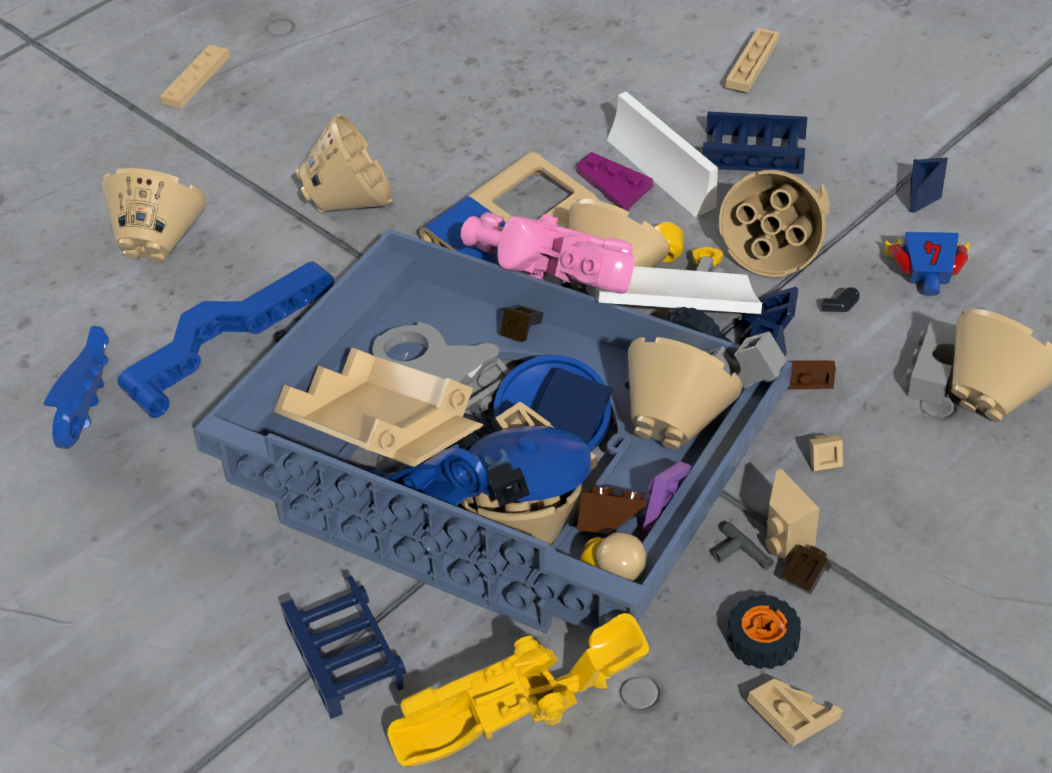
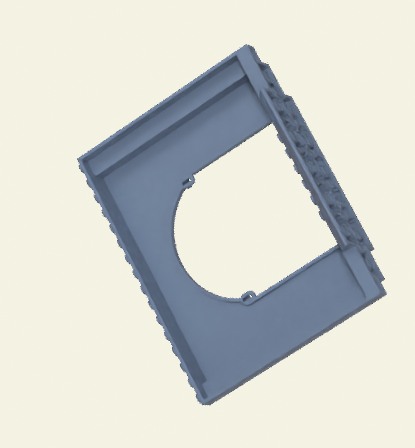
M388 229L194 428L198 451L223 460L227 482L277 502L281 524L545 634L550 629L553 616L593 632L623 613L632 615L637 623H639L789 387L792 362L786 361L780 370V375L769 382L762 380L742 389L740 396L687 444L680 445L679 450H671L663 446L659 440L652 437L644 439L634 433L635 426L631 421L630 390L625 387L626 350L630 347L632 341L637 338L644 337V342H655L657 337L691 345L702 351L724 346L727 353L737 360L734 354L741 345L617 304L598 303L593 296L518 271L506 270L500 265ZM521 305L543 312L542 322L529 328L525 342L500 335V329L505 308ZM418 322H422L435 327L449 346H475L491 343L499 347L498 358L500 360L528 361L537 356L562 355L584 362L595 370L605 385L613 388L610 396L611 414L616 424L617 434H614L607 443V451L615 455V457L593 487L613 488V495L622 496V490L644 492V499H650L651 494L648 493V489L654 476L659 475L680 461L691 465V469L649 534L642 532L647 509L614 532L631 534L637 537L646 551L647 566L644 576L636 582H632L580 561L581 554L585 550L584 546L589 540L595 537L603 539L610 535L577 530L580 506L553 544L550 545L530 535L347 464V460L359 446L274 412L284 384L308 393L318 366L342 374L351 347L373 355L372 348L374 340L378 335H382L392 328L403 325H417ZM405 342L392 347L386 355L397 361H410L424 355L428 348L416 342Z

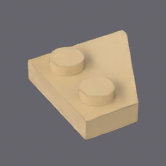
M775 678L750 691L747 701L792 747L838 721L843 712L840 707L834 704L831 709L812 701L813 695L802 690H795L790 685Z

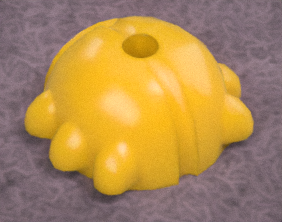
M700 247L692 250L693 262L696 267H698L703 256L713 258V267L719 265L723 258V252L717 248Z

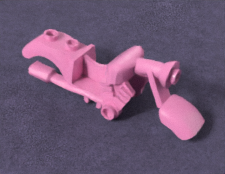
M485 212L480 218L476 216L469 217L461 228V239L466 246L475 245L478 249L491 254L497 252L498 262L506 270L526 271L528 275L542 280L549 273L566 282H579L620 294H625L629 288L635 264V258L632 255L633 248L630 242L612 237L603 239L561 227L557 223V217L542 214V218L539 220L513 216L506 222L504 227H500L504 222V218Z

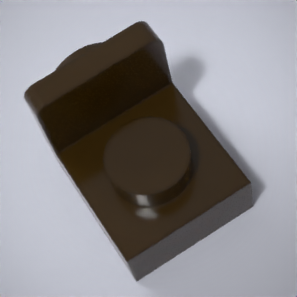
M521 305L507 307L504 311L500 335L525 342L529 328L532 325L541 324L544 313Z
M799 544L781 577L782 580L811 595L824 571L829 572L831 564L826 558L827 554L815 546L810 545L809 549Z

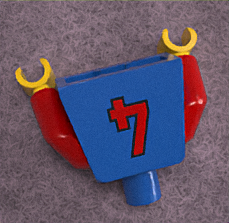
M905 232L902 246L901 239H897L895 244L885 241V255L892 257L902 272L908 274L911 283H923L924 295L935 296L940 293V284L949 283L951 276L957 275L967 262L970 242H967L966 245L958 244V233Z

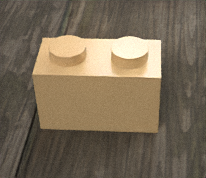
M782 468L777 470L769 503L765 543L772 555L777 556L784 564H787L791 561L799 544L809 549L810 545L815 546L820 509Z

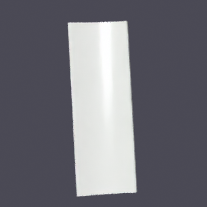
M628 92L619 94L616 116L607 141L648 177L653 178L657 185L695 218L715 209L718 167Z
M634 266L629 288L625 294L586 285V291L595 297L598 303L669 308L692 307L698 310L761 314L762 302L756 297L748 275Z

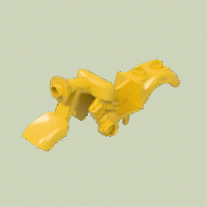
M623 613L595 629L589 637L590 649L584 652L569 674L555 679L548 671L558 661L554 650L546 649L539 645L538 641L534 640L532 636H525L514 643V655L437 689L429 687L403 699L400 706L405 718L393 721L388 727L387 734L398 763L405 767H413L446 758L464 749L482 735L485 736L486 741L493 739V732L529 713L534 723L541 721L550 726L560 723L565 710L577 703L574 693L586 691L590 687L608 689L606 680L629 668L648 654L649 645L639 624L632 615Z

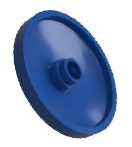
M562 355L536 357L520 364L505 377L496 393L494 419L518 402H522L537 413L558 367L603 385L605 383L595 370L577 359ZM610 398L603 416L600 415L590 443L585 442L590 452L598 447L609 428L611 420Z
M520 426L500 430L478 440L468 450L483 462L487 471L507 462L510 463L512 470L520 467L530 495L516 501H538L565 494L582 484L591 470V453L585 441L571 432L554 427ZM488 478V487L483 493L496 498Z

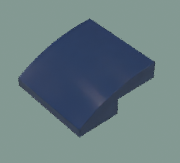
M558 367L545 392L537 414L550 422L554 428L571 432L583 441L590 443L600 415L603 416L613 388Z

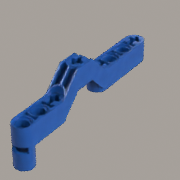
M311 261L243 301H203L180 315L173 342L122 371L117 380L118 386L132 400L136 401L137 405L150 417L158 418L162 416L170 405L169 399L162 391L191 375L199 368L201 357L198 353L202 344L222 332H250L252 334L263 332L326 294L333 287V276L319 264Z

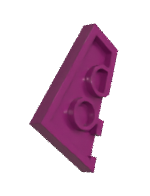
M590 152L576 165L577 173L592 187L599 188L604 192V197L610 202L614 201L618 204V207L626 211L653 187V178L593 152Z

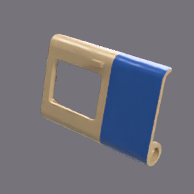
M529 152L420 228L419 233L422 240L440 246L442 243L449 249L500 265L497 252L491 254L478 249L475 245L466 246L461 239V228L469 217L476 216L480 218L485 212L503 217L504 222L500 227H504L512 216L494 204L493 201L531 174L539 176L545 173L560 186L573 193L545 214L557 217V223L561 227L569 229V209L572 204H575L576 200L593 199L599 201V199L591 191L545 160L540 154Z

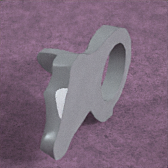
M418 322L417 325H403L378 335L374 340L372 353L375 357L467 385L475 382L485 367L498 361L499 347L491 343L475 346H449L435 327ZM405 342H416L428 348L424 355L410 361H397L386 355L392 347Z

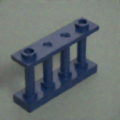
M708 111L707 134H713L712 143L703 142L702 155L717 166L718 169L779 170L792 174H803L805 148L798 147V139L806 140L807 117ZM723 135L738 136L737 144L722 143ZM748 136L763 137L762 145H747ZM773 138L788 139V147L772 146Z
M352 575L346 577L349 594L310 610H298L293 599L281 603L286 626L330 719L343 714L340 701L345 699V695L391 676L397 690L404 689L402 675L406 674V669L399 655L394 657L367 605L369 598L364 586H357ZM354 605L360 615L359 618L317 635L315 632L309 634L307 630L310 627L309 623ZM363 629H367L372 641L328 659L326 656L320 658L318 651H321L322 646ZM377 652L384 662V665L341 683L338 680L332 682L330 675H333L332 671Z

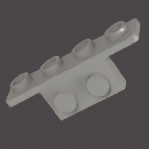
M499 358L497 362L485 367L475 382L467 384V386L473 388L465 413L473 415L479 410L486 411L493 406L499 386L510 373Z

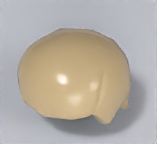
M612 533L599 543L596 550V560L600 569L632 582H636L644 576L647 566V555L643 544L637 537L625 533Z

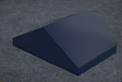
M795 286L758 298L762 302L761 314L745 313L743 329L746 330L754 322L755 318H760L782 325L784 331L795 316L798 288Z

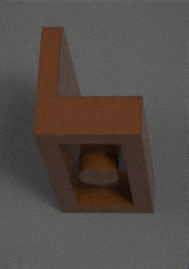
M789 361L792 362L790 385L787 390L834 389L835 361Z

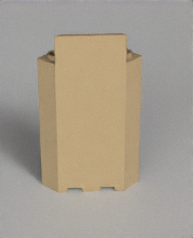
M352 347L342 374L318 366L308 393L284 384L274 412L412 467L417 466L483 426L481 423L463 417L473 391L472 387L449 378L444 379L378 358Z

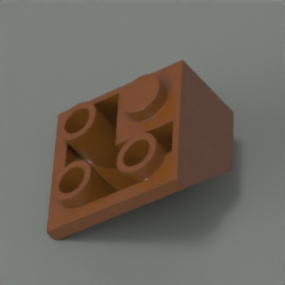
M591 486L590 492L581 493L577 530L612 534L646 510L650 499H644V492L622 490V496L613 495V488Z

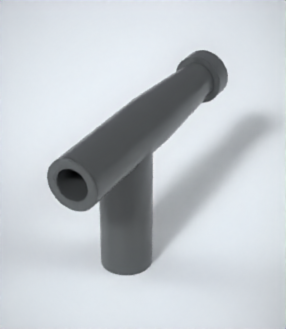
M728 522L724 525L722 532L731 540L713 552V557L717 562H722L741 548L761 563L765 570L771 568L774 563L771 557H768L732 523Z

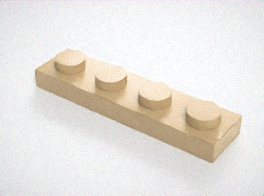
M757 28L728 75L726 88L748 93L779 42L780 32Z
M208 45L160 95L161 104L182 109L230 58L229 49Z

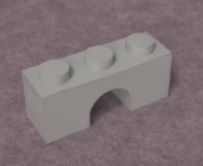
M931 319L928 330L922 329L918 346H921V349H915L912 359V365L915 367L914 369L908 368L905 384L910 385L909 398L943 405L949 387L952 366L954 365L956 325Z
M770 331L746 338L734 354L737 360L727 353L724 346L704 351L725 364L723 370L731 377L733 373H736L742 382V389L762 380L765 382L774 380L780 375V370L787 361Z

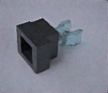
M503 449L500 450L502 458L497 462L491 461L488 455L485 456L489 469L486 472L500 507L530 495L520 467L512 470L507 453Z

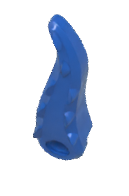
M100 326L90 327L82 352L61 374L43 402L45 406L57 407L52 425V436L55 446L61 449L71 448L78 441L82 429L90 427L91 421L87 413L90 407L97 406L99 402L95 395L96 390L104 387L101 376L103 366L108 362V358L105 355V347L109 343V338Z
M457 444L438 452L415 467L406 464L389 474L379 470L362 469L453 506H457L468 497L479 496L488 487V475L483 462L472 452L459 449Z

